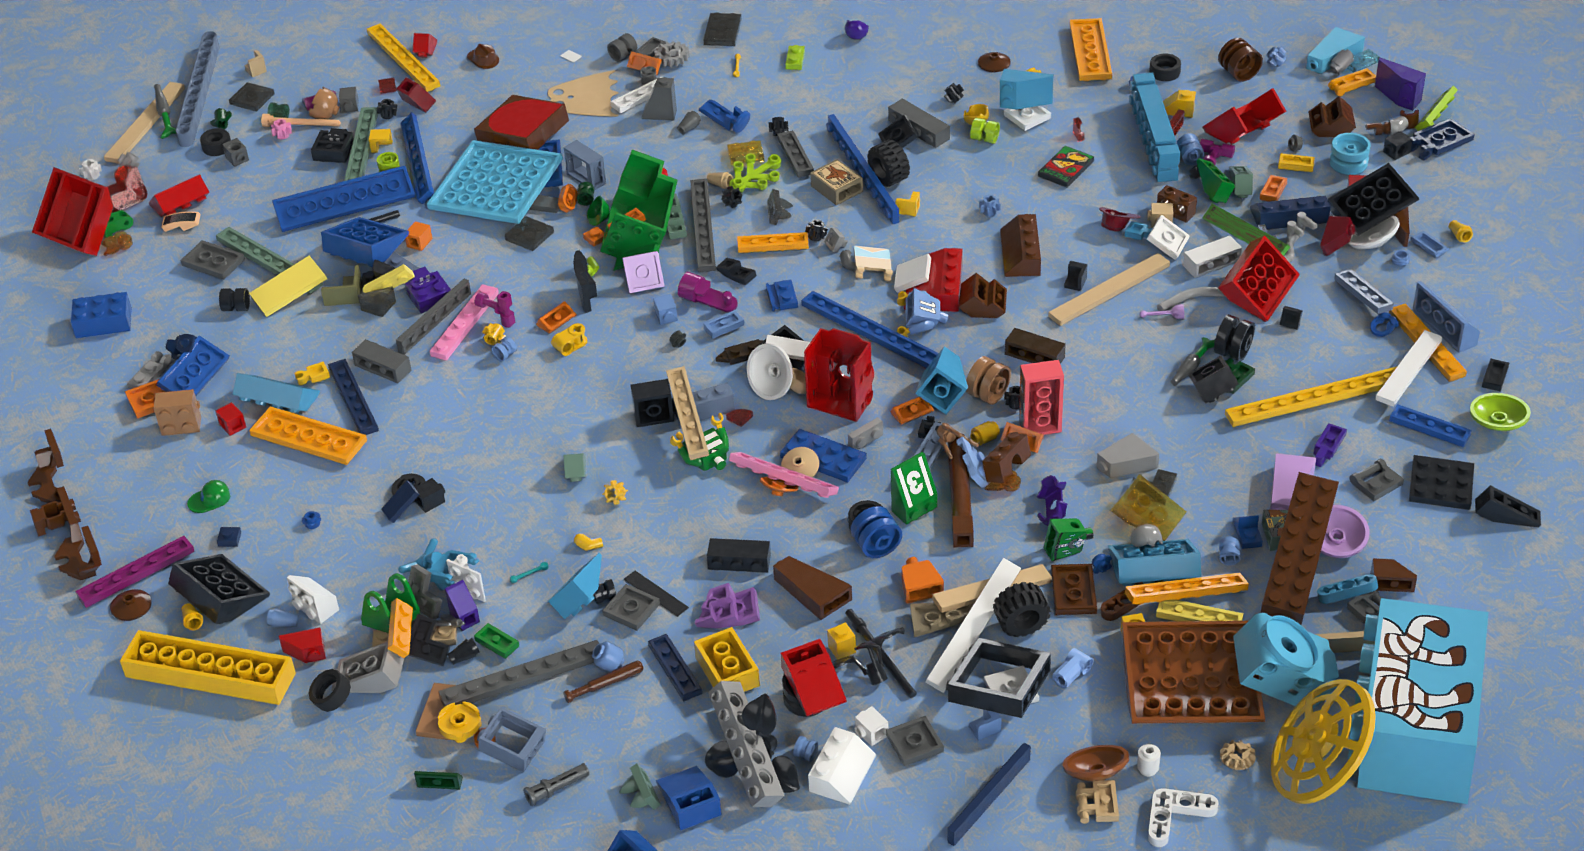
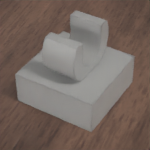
M831 227L824 243L832 252H838L840 247H845L848 241L844 240L845 237L837 228Z

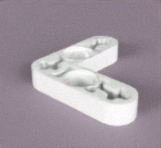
M1172 789L1156 790L1152 799L1148 832L1149 843L1155 847H1163L1168 843L1172 813L1200 817L1215 816L1219 804L1217 798L1209 794ZM1161 798L1165 799L1164 807L1160 806ZM1181 800H1188L1191 802V805L1183 806L1179 802ZM1161 814L1166 816L1167 819L1159 821L1155 819V816ZM1157 829H1162L1161 838L1156 837Z

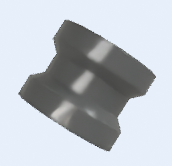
M648 66L640 70L642 85L657 79L654 67Z

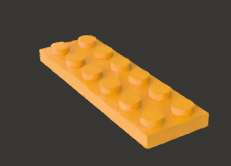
M1102 18L1071 19L1069 26L1079 81L1112 79V69Z
M271 406L249 430L250 435L344 465H348L367 442V437L364 434Z

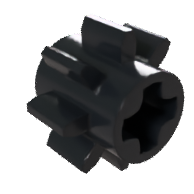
M952 83L944 90L946 92L944 97L948 102L953 101L956 103L964 96L962 94L964 89L960 84L955 85Z
M383 99L381 102H378L377 114H381L382 118L391 119L393 115L396 116L397 104H394L393 100Z
M774 117L772 122H768L769 132H773V136L789 131L788 121H785L784 117Z
M729 186L726 190L722 191L721 200L725 206L731 205V208H735L738 204L742 203L743 194L739 188L734 189L733 186Z
M812 220L806 225L805 232H808L810 240L817 242L824 239L827 235L828 228L824 227L823 221Z
M1020 386L1009 387V392H1004L1005 405H1009L1012 409H1019Z

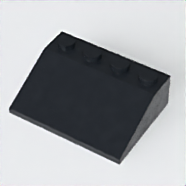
M1390 163L1385 164L1328 198L1332 214L1334 216L1350 217L1355 225L1354 234L1357 236L1419 200V197Z
M223 554L172 564L168 584L215 624L233 621L270 596L269 591Z

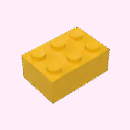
M733 627L694 641L696 660L713 688L720 681L740 682L744 692L760 686L759 669Z

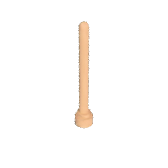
M262 114L261 117L262 127H270L277 119H284L286 123L290 122L291 125L340 126L341 124L339 120L278 118L270 114Z

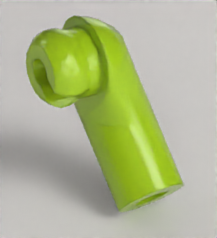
M590 256L587 258L588 273L592 277L599 270V265L595 258Z

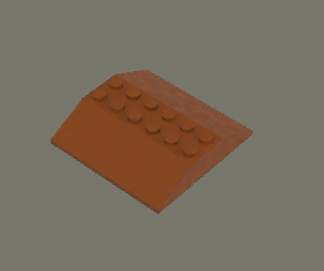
M1248 621L1122 622L1125 685L1132 724L1265 722L1261 692L1241 685L1239 680L1233 636ZM1255 674L1253 676L1254 678L1259 679V675Z

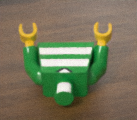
M721 413L718 414L720 421H716L713 415L711 417V424L716 426L717 429L711 428L703 432L709 456L690 460L685 441L682 442L683 434L681 432L676 433L678 440L672 435L670 443L678 447L677 450L686 464L699 467L703 471L713 467L717 470L725 468L727 452L729 451V438L725 427H722L721 424L723 421Z

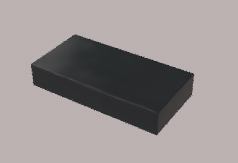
M1491 358L1482 387L1501 392L1510 363Z

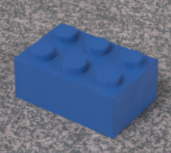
M127 292L73 299L71 324L75 337L83 338L131 331L132 307Z

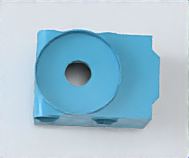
M1266 613L1255 614L1233 636L1240 684L1296 706L1301 699L1318 686L1339 678L1336 657L1330 649L1329 641L1308 632L1299 623L1288 617L1280 615L1272 617ZM1256 674L1263 678L1259 680L1257 678H1254L1253 676ZM1337 687L1328 689L1316 697L1331 694ZM1293 689L1298 691V693L1294 694L1289 692V690ZM1320 701V702L1314 704V705H1313V709H1314L1316 706H1318L1322 701Z

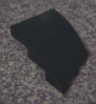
M577 250L573 260L574 272L583 311L588 313L592 311L590 299L597 297L596 282L588 273L585 256L580 250Z

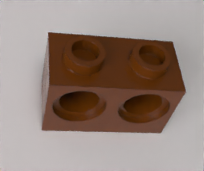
M1168 185L1157 194V203H1173L1174 218L1187 223L1196 214L1197 197Z

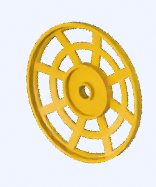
M1348 679L1329 681L1309 692L1293 708L1277 735L1271 756L1272 780L1277 791L1282 796L1299 804L1315 803L1336 792L1354 774L1368 751L1375 728V707L1372 697L1365 688ZM1347 686H1350L1357 692L1361 702L1349 707L1346 700L1339 695ZM1337 687L1332 694L1316 697L1328 689ZM1326 700L1321 710L1313 712L1314 704ZM1335 701L1340 705L1342 711L1332 716L1328 713V710ZM1363 710L1362 730L1359 740L1356 742L1348 739L1351 729V715ZM1305 712V718L1297 727H1293L1298 718ZM1344 719L1341 736H1337L1338 721ZM1288 736H1293L1292 746L1285 752ZM1333 745H1336L1331 754L1323 761V757L1330 751ZM1343 748L1353 750L1352 755L1343 768L1330 779L1326 769L1336 760ZM1293 754L1298 757L1294 771L1287 764V761ZM1304 762L1315 763L1316 767L1314 769L1302 772ZM1281 768L1292 778L1290 792L1285 790L1280 784L1278 772ZM1317 775L1320 776L1323 786L1307 793H1297L1299 780H1307Z

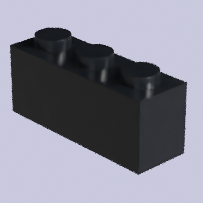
M710 538L707 551L708 570L768 573L771 558L770 541Z

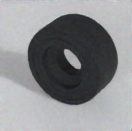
M222 128L207 130L200 137L202 150L209 156L223 155L222 144L231 141L229 132Z

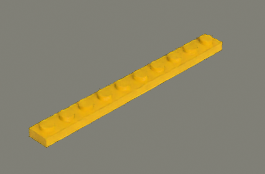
M1398 366L1225 409V416L1232 427L1379 391Z

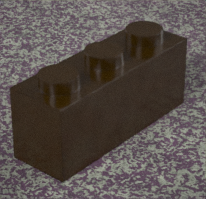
M1014 328L1005 340V355L1029 363L1059 360L1061 364L1065 358L1066 343L1018 328Z

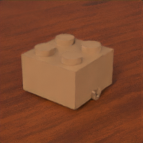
M194 389L155 393L154 412L162 436L200 432V402L196 400Z

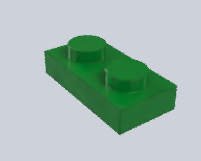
M489 623L474 635L476 642L504 659L519 647L518 640Z

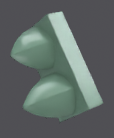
M637 763L630 767L633 775L624 782L619 793L628 794L640 790L632 799L630 807L642 808L649 805L655 810L661 806L647 773Z

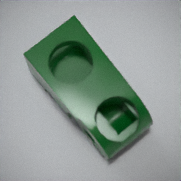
M124 210L111 213L103 237L107 240L113 237L112 233L121 229L131 228L134 221L133 218Z

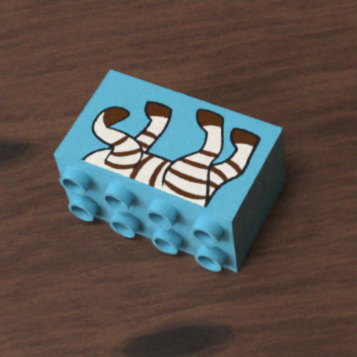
M1381 598L1379 616L1366 614L1363 640L1375 641V645L1363 643L1359 672L1369 673L1371 676L1359 675L1357 683L1365 688L1372 697L1376 716L1370 746L1357 768L1359 770L1357 788L1468 804L1477 748L1489 612ZM1357 692L1355 695V704L1361 702V699ZM1363 710L1354 713L1352 716L1350 739L1359 740L1363 725ZM1349 749L1348 759L1352 755L1353 750Z

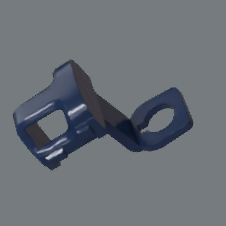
M191 334L179 335L175 340L168 339L165 348L171 352V358L177 360L180 357L177 356L178 354L182 355L183 353L192 352L197 337Z

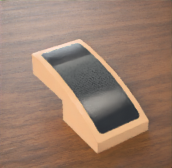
M179 212L164 216L161 228L165 232L179 226L183 231L198 226L201 214L199 212Z

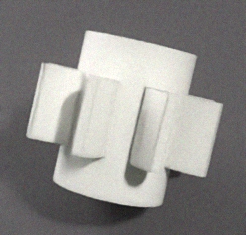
M88 159L82 163V167L79 170L84 179L95 180L100 176L99 172L102 171V168L97 161Z

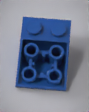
M697 765L656 780L680 830L722 815L720 798L712 782Z

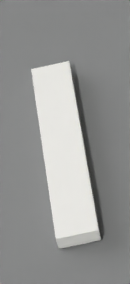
M1424 330L1377 393L1376 400L1394 407L1441 343L1442 336Z

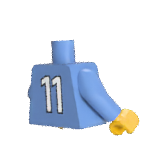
M914 288L909 294L904 291L898 293L897 304L899 306L906 305V326H909V328L899 326L897 333L907 337L909 333L912 335L926 330H933L938 322L943 324L947 322L948 313L940 311L939 299L930 296L926 291Z

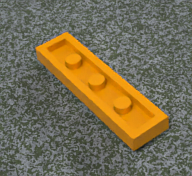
M808 232L737 236L738 253L809 249Z

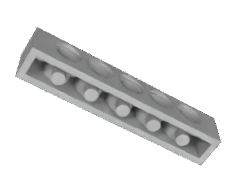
M720 681L708 694L751 806L772 807L785 795L762 737L756 735V730H749L742 720L743 709L748 704L740 682Z

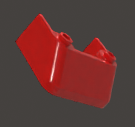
M1274 88L1238 109L1235 107L1230 108L1202 126V128L1208 135L1226 144L1230 142L1232 145L1238 142L1240 137L1258 128L1263 130L1271 125L1269 122L1287 111Z

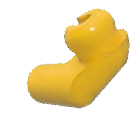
M577 534L574 537V543L585 551L603 547L601 537L592 540L584 534Z

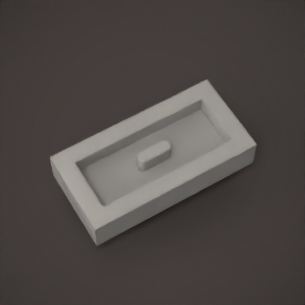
M877 417L848 434V446L858 450L883 435V421Z

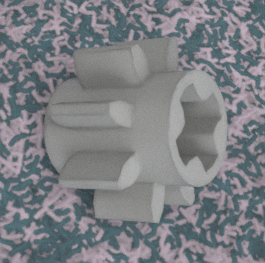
M127 152L126 155L122 153L118 159L121 162L119 167L129 173L132 169L135 171L140 165L137 162L139 158L130 152Z

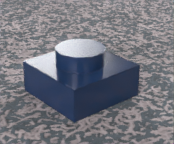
M221 527L217 538L218 547H238L242 533L241 528Z

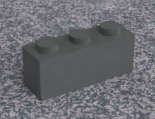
M365 339L352 351L355 366L395 383H399L412 371L408 356Z

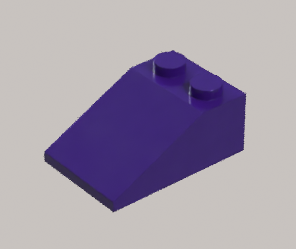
M1380 57L1378 59L1375 87L1396 105L1413 111L1422 101L1426 73Z

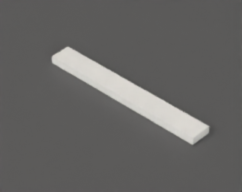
M1005 558L1002 559L928 676L927 684L942 693L945 692L947 681L952 679L955 669L959 668L963 657L967 656L971 645L975 644L992 617L995 598L999 597L998 594L1001 591H1005V588L1012 585L1021 570L1020 567Z

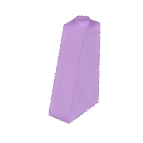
M1276 453L1270 510L1289 509L1298 473L1314 475L1316 458Z

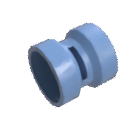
M505 336L500 340V343H496L491 347L492 354L499 361H504L508 358L509 354L517 351L516 343L508 336Z
M1225 537L1219 542L1220 562L1224 565L1232 566L1240 561V545L1236 538Z

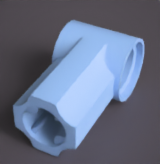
M1073 648L1066 656L1065 662L1053 673V679L1056 684L1061 688L1068 687L1080 674H1087L1093 665V658Z

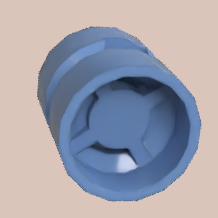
M1184 134L1178 139L1177 145L1185 164L1196 165L1198 158H1204V151L1195 134Z

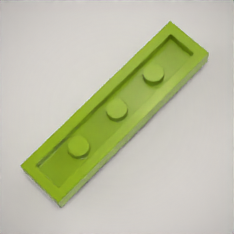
M1454 85L1442 93L1415 126L1417 131L1432 126L1434 124L1433 121L1437 120L1448 107L1447 104L1454 100V94L1458 91Z

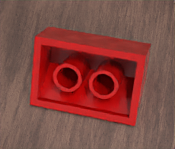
M199 174L154 195L149 201V205L163 217L177 213L176 210L180 208L185 210L191 207V203L195 201L200 203L206 200V196L210 192Z

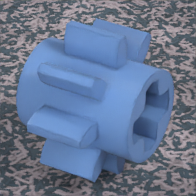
M1272 47L1266 54L1268 57L1266 62L1271 66H1281L1287 59L1286 55H1284L1287 51L1282 47Z
M994 195L984 196L983 201H979L980 212L989 217L996 215V210H1001L999 198L996 199Z

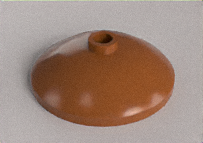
M1116 745L1091 746L1075 751L1067 756L1063 761V769L1071 777L1080 780H1106L1117 774L1127 765L1129 753L1125 748Z

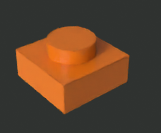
M595 227L583 233V238L594 247L602 243L605 232L599 227Z

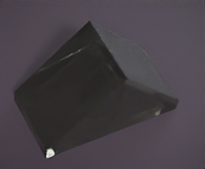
M393 286L358 295L361 311L383 317L396 303Z

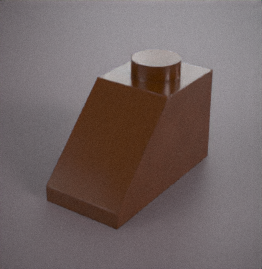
M1373 558L1370 574L1375 575L1377 578V591L1415 592L1416 574L1394 559Z

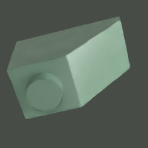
M584 453L563 455L565 478H570V482L582 481L581 477H586V455Z

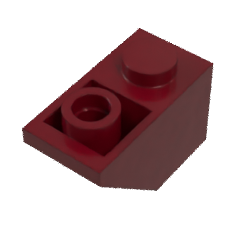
M407 77L396 88L403 101L425 113L436 102L424 88Z

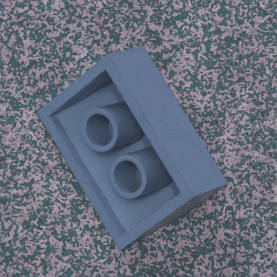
M728 383L692 392L700 421L709 419L712 415L716 417L719 413L723 415L735 411L734 394ZM672 398L673 411L679 421L674 399Z

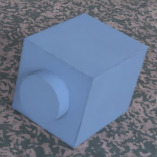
M671 294L653 298L654 310L660 325L678 321L677 308Z

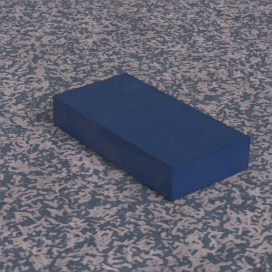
M406 481L381 510L389 521L394 523L420 494L411 482Z

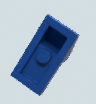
M1259 515L1233 517V523L1242 549L1262 547L1263 541L1258 529Z

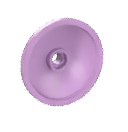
M1333 505L1321 553L1334 558H1347L1361 552L1367 545L1370 534L1365 518L1350 507Z

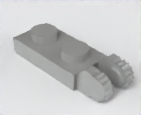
M156 351L151 356V360L127 383L128 388L133 389L157 380L171 363V355L165 354L162 357L163 354Z

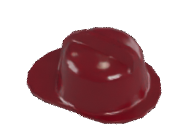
M1105 207L1099 208L1103 212L1101 226L1111 231L1123 230L1130 218H1141V216L1136 214L1119 212Z

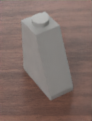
M1134 433L1127 435L1097 453V468L1109 478L1154 470L1159 465V453Z

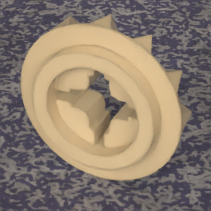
M1232 739L1230 743H1224L1223 748L1220 750V758L1227 767L1235 770H1244L1254 764L1256 759L1255 749L1251 748L1250 743H1243L1242 739L1239 742H1235ZM1235 750L1239 753H1242L1241 758L1237 754H1234Z

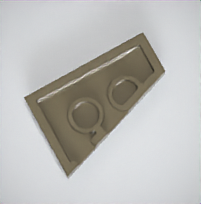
M934 602L910 604L914 638L961 624L973 607V603L943 613L940 612Z

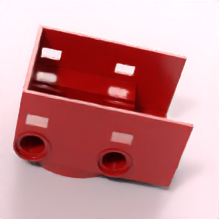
M820 328L804 351L807 407L857 422L873 398L872 382L875 374L871 361V342L862 340L856 334L835 328L831 330ZM840 366H847V374L850 373V377L845 376L840 371Z

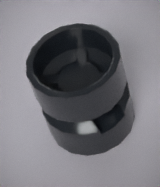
M231 288L221 289L219 292L221 311H233L234 309L236 311H248L250 307L249 290L247 288H236L235 291Z

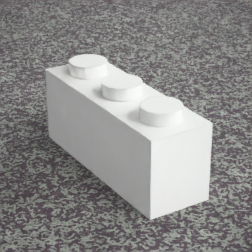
M1227 236L1184 252L1183 266L1194 278L1235 264L1241 256L1242 247L1231 236Z

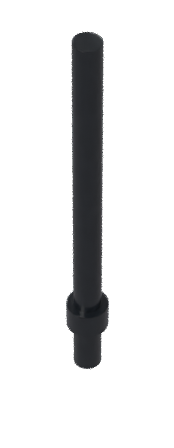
M848 609L845 614L852 622V627L855 631L860 633L866 641L874 638L866 628L867 625L863 619L859 618L852 609ZM881 647L883 664L910 698L915 697L916 691ZM872 648L873 651H874V652L876 653V655H877V650H876V648Z

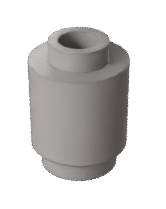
M1342 49L1331 60L1329 66L1335 73L1339 74L1354 61V55L1348 49L1346 51Z

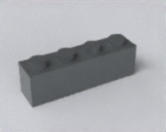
M902 98L888 107V120L893 123L903 115H906L918 138L937 148L950 140V126L905 99Z

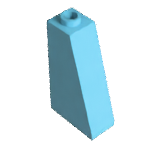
M1335 27L1308 54L1306 69L1320 74L1331 69L1329 66L1331 60L1342 49L1345 51L1348 49L1356 56L1364 50L1365 37Z

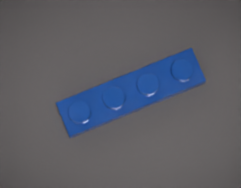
M1397 404L1389 419L1392 423L1461 447L1465 446L1472 432L1468 428Z

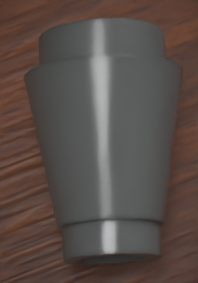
M695 111L688 112L677 127L678 131L681 134H685L698 126L701 121L699 114Z

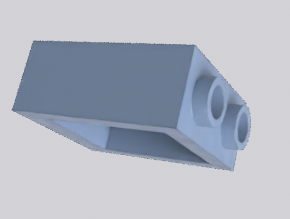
M578 140L563 147L567 175L580 183L590 182L595 190L606 184L603 156Z
M501 707L496 714L493 713L486 729H482L477 737V741H479L478 751L524 772L545 742L546 729ZM501 726L529 738L519 754L491 741Z

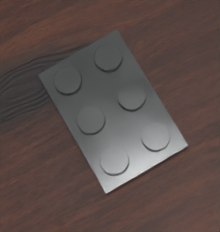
M201 240L180 261L184 267L224 280L245 260V257L242 253Z

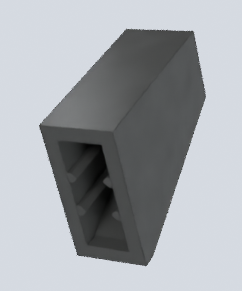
M657 78L644 106L642 119L675 120L677 106L674 78Z

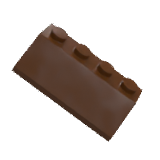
M1036 214L1017 215L1000 229L1004 276H1041V254Z

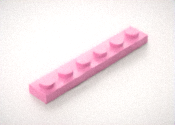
M483 284L480 286L430 350L431 357L448 360L488 308V306L481 308L474 304L476 295L482 292L487 294L490 300L494 301L499 294L498 288Z
M742 452L730 453L729 461L736 463L735 466L748 467L754 473L768 474L770 479H782L787 485H798L804 491L818 492L817 495L820 497L829 498V496L837 495L838 486Z

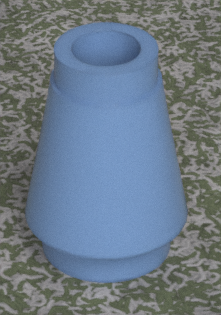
M278 608L269 609L267 625L272 626V628L297 627L299 615Z

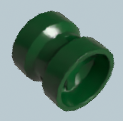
M582 182L578 185L577 202L580 205L588 206L593 202L595 191L593 184Z

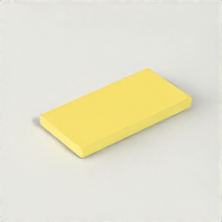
M309 255L249 294L264 315L268 317L327 280V277Z

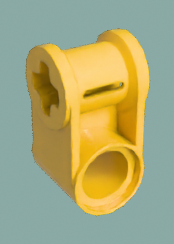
M575 323L562 332L555 334L551 340L552 346L564 356H568L577 349L584 347L587 344V337L584 335L585 326Z

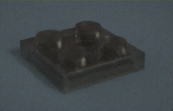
M525 216L519 224H516L505 234V240L534 251L554 233V228Z

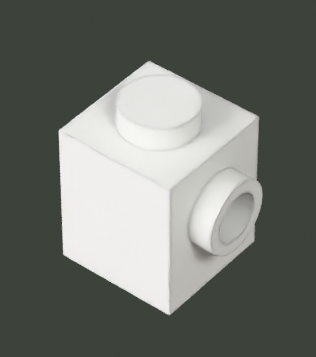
M872 706L855 716L856 734L860 738H864L871 746L887 737L888 721Z

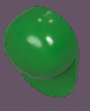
M211 480L203 486L201 491L189 498L187 502L188 508L194 513H205L219 508L229 501L231 497L229 488L223 481Z

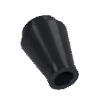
M471 638L469 640L465 639L447 655L454 665L476 657V654L480 653Z

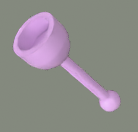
M1184 304L1175 305L1171 311L1146 312L1142 310L1140 316L1144 318L1149 315L1171 314L1175 319H1184Z

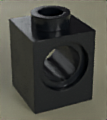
M1399 131L1385 138L1383 152L1392 159L1397 160L1411 152L1413 139Z

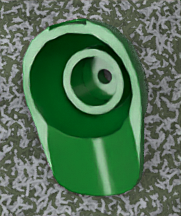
M597 196L587 210V219L592 226L599 225L609 217V206L601 196Z

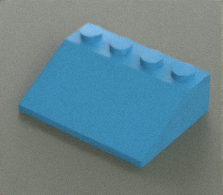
M1189 539L1163 541V544H1159L1156 541L1154 547L1148 544L1136 547L1132 543L1108 545L1115 577L1119 584L1123 586H1132L1135 582L1150 584L1159 580L1166 582L1174 581L1175 579L1202 577L1201 553Z

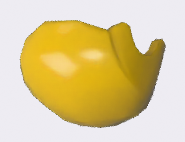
M985 104L971 105L968 112L964 110V121L969 125H972L975 118L987 121L989 118L988 106Z

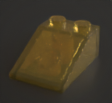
M1140 474L1131 482L1110 509L1125 523L1135 528L1144 524L1155 525L1159 528L1163 541L1168 538L1187 512Z

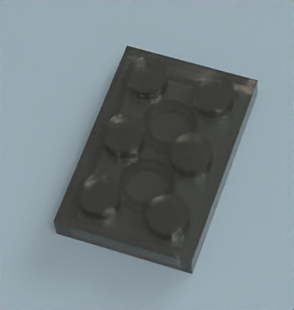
M710 13L703 40L704 45L735 46L742 20L741 14Z

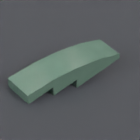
M674 194L667 226L669 239L687 237L677 194Z

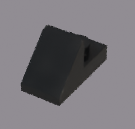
M374 260L373 271L362 273V288L367 283L396 268Z

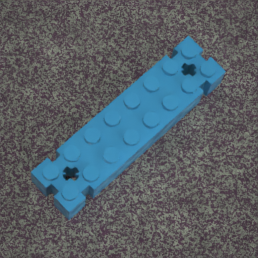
M1153 73L1133 74V81H1130L1132 95H1129V103L1132 105L1133 115H1136V125H1139V134L1142 135V143L1145 145L1146 155H1149V165H1152V174L1156 176L1157 182L1178 181L1180 150L1178 145H1176V139L1158 86L1155 84V77Z

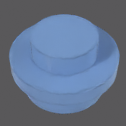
M1396 250L1391 260L1398 266H1404L1410 262V256L1405 250Z

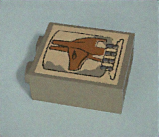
M838 159L810 172L811 187L835 205L863 192V178Z

